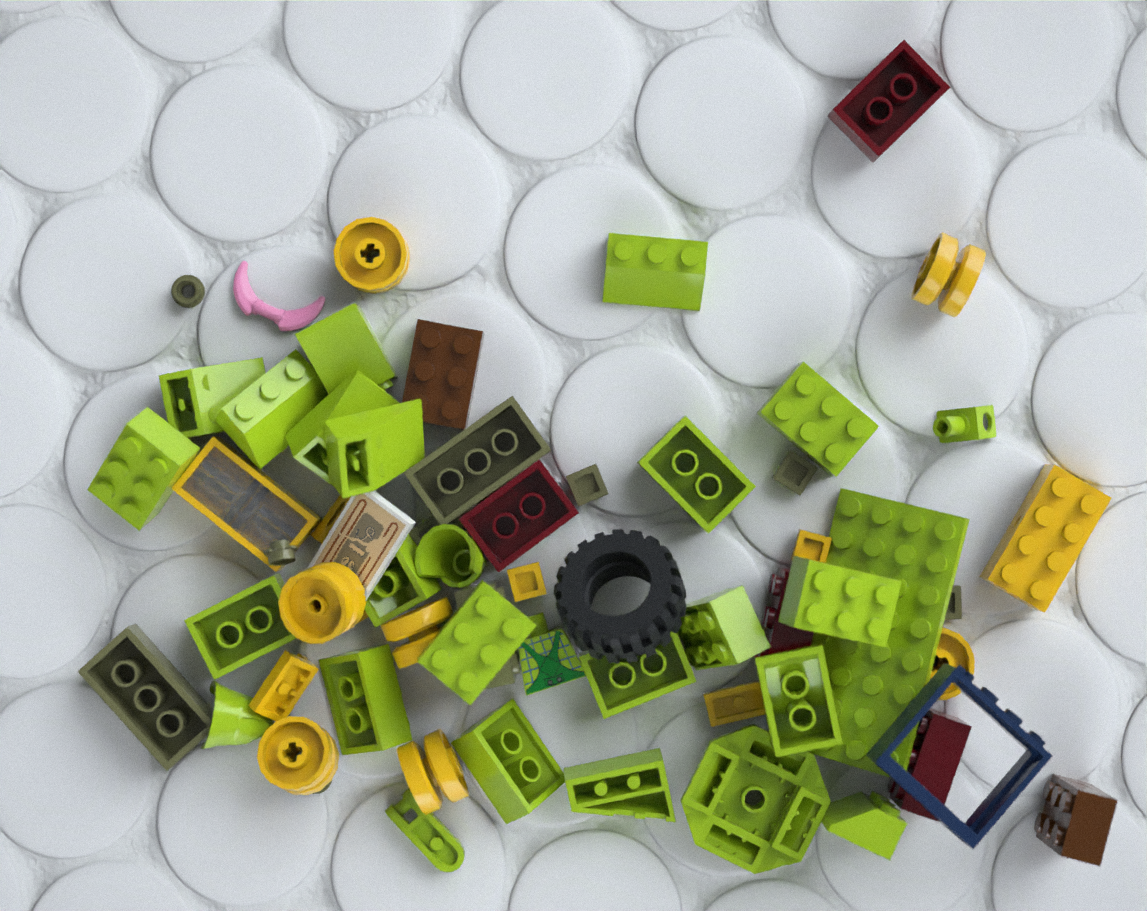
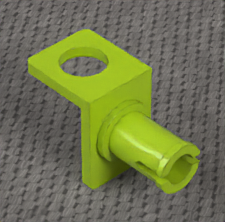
M993 405L937 411V418L933 423V432L939 437L940 443L981 440L997 436ZM984 414L986 415L988 421L987 430H985L983 426Z

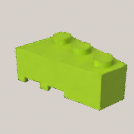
M660 748L564 768V778L571 812L606 816L618 814L634 816L636 819L648 817L665 819L666 822H676Z

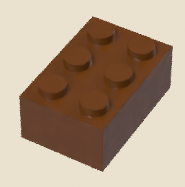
M417 319L402 403L421 399L423 422L463 430L467 428L484 332Z
M1052 774L1051 781H1047L1043 789V800H1045L1043 812L1038 813L1035 820L1034 831L1037 832L1036 837L1062 857L1101 866L1118 800L1090 783Z

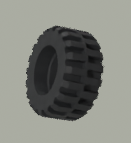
M614 529L610 535H604V532L595 534L594 540L587 542L585 539L577 545L579 550L576 553L569 552L564 559L566 567L561 566L557 572L556 578L559 583L554 585L557 612L570 638H573L576 646L582 651L588 650L591 657L601 660L603 656H606L609 663H619L620 658H626L628 663L638 661L637 656L645 653L648 658L656 653L655 648L661 644L662 647H665L671 641L670 633H677L682 625L680 617L685 616L687 605L685 598L687 595L677 562L673 559L672 553L666 546H660L658 539L651 535L644 539L640 531L630 530V534H625L623 529ZM631 576L643 579L651 585L643 603L627 614L607 616L591 609L593 599L598 590L613 579Z

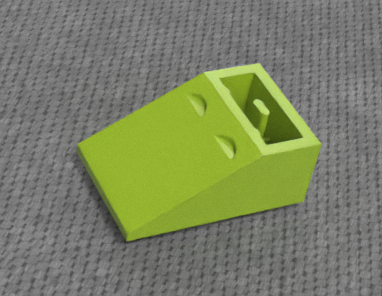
M263 357L158 375L168 423L188 439L225 432L215 421L221 408L266 373Z
M356 369L285 434L293 458L334 487L329 480L324 421L399 404L400 402Z
M421 399L324 421L329 480L342 498L375 491L425 458Z
M743 585L728 588L686 604L685 616L680 617L682 625L677 634L681 637L686 648L685 654L695 670L736 665L771 647Z

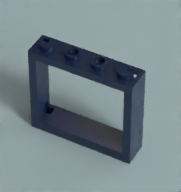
M944 663L868 751L866 756L959 840L974 849L1051 759L1052 755L1043 748L1046 743L1038 734L1032 730L1027 733L1020 727L1023 721L1008 708L1003 711L996 705L999 699L984 686L979 689L972 683L975 677L970 672L966 671L960 664L955 668ZM951 684H954L1026 750L965 823L890 757L892 752Z

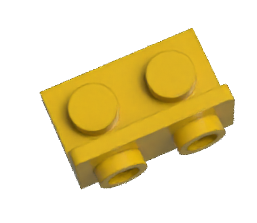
M285 650L248 706L255 713L274 721L288 717L319 669L300 653L295 655Z

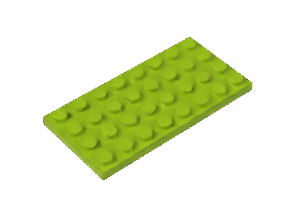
M840 489L829 533L832 541L826 563L902 582L887 647L814 632L811 646L823 645L843 744L810 750L809 752L889 777L866 754L930 680L970 519L852 490ZM919 722L890 755L906 771Z

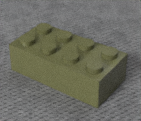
M511 396L404 472V475L439 524H448L550 452L551 449L515 398Z
M137 624L126 627L77 671L166 771L172 768L208 736L213 709Z

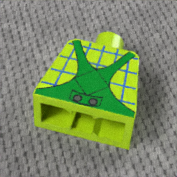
M543 612L528 616L537 626L532 630L530 636L518 647L526 696L585 677L586 674L580 659L563 627L558 626L549 629Z

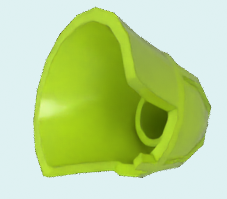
M442 524L431 528L422 537L416 548L415 567L417 575L419 577L440 578L442 582L454 588H464L475 582L481 576L487 563V558H485L483 551L475 540L471 539L466 531L456 525Z
M212 681L209 691L214 695V708L206 741L202 743L201 749L215 746L248 744L261 738L264 732L273 724V721L255 713L248 706L253 699L252 697Z

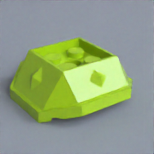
M754 723L709 741L680 799L695 845L753 874L801 862L831 803L814 754L805 751L775 757L769 731ZM751 790L762 792L760 802L755 805H749L745 802V796Z

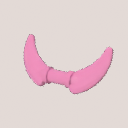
M243 261L238 267L234 278L233 290L237 304L246 316L252 314L261 315L274 321V324L278 325L280 331L287 332L309 325L320 314L325 303L324 296H320L314 303L304 308L288 311L279 310L264 303L263 300L256 296L249 284L247 275L248 263Z

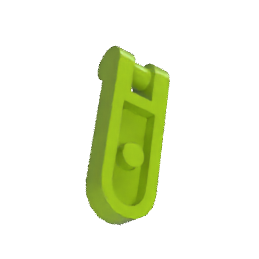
M408 788L401 794L403 798L396 805L391 804L385 810V813L436 868L447 873L454 872L463 864L465 856L463 845L433 812L425 815L421 811L410 788ZM412 808L418 815L409 822L404 814Z

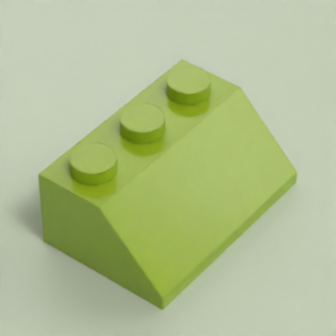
M609 233L602 302L700 311L706 273L708 242Z
M295 349L222 407L215 421L260 470L289 446L285 434L328 394L315 369Z
M409 534L366 601L365 611L375 628L442 590L436 578L419 577L417 575L415 567L417 545Z
M389 644L366 647L319 659L342 755L384 751L413 740Z
M513 698L469 727L451 742L506 825L530 814L565 783L563 771Z
M874 791L871 792L870 796L863 792H858L831 802L821 821L828 832L887 860L891 859L907 825V822L900 816L901 811L895 808L896 805L889 802L890 799Z

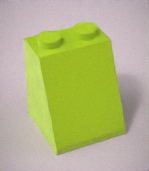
M356 303L295 334L329 394L356 369L385 391L393 387L392 380L398 378L362 308Z

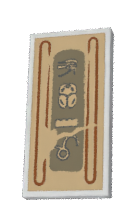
M375 491L351 496L307 569L321 562H337L347 566L359 577L365 589L367 601L416 522Z

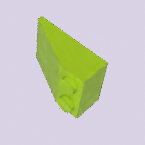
M822 644L755 658L768 730L775 757L843 744Z

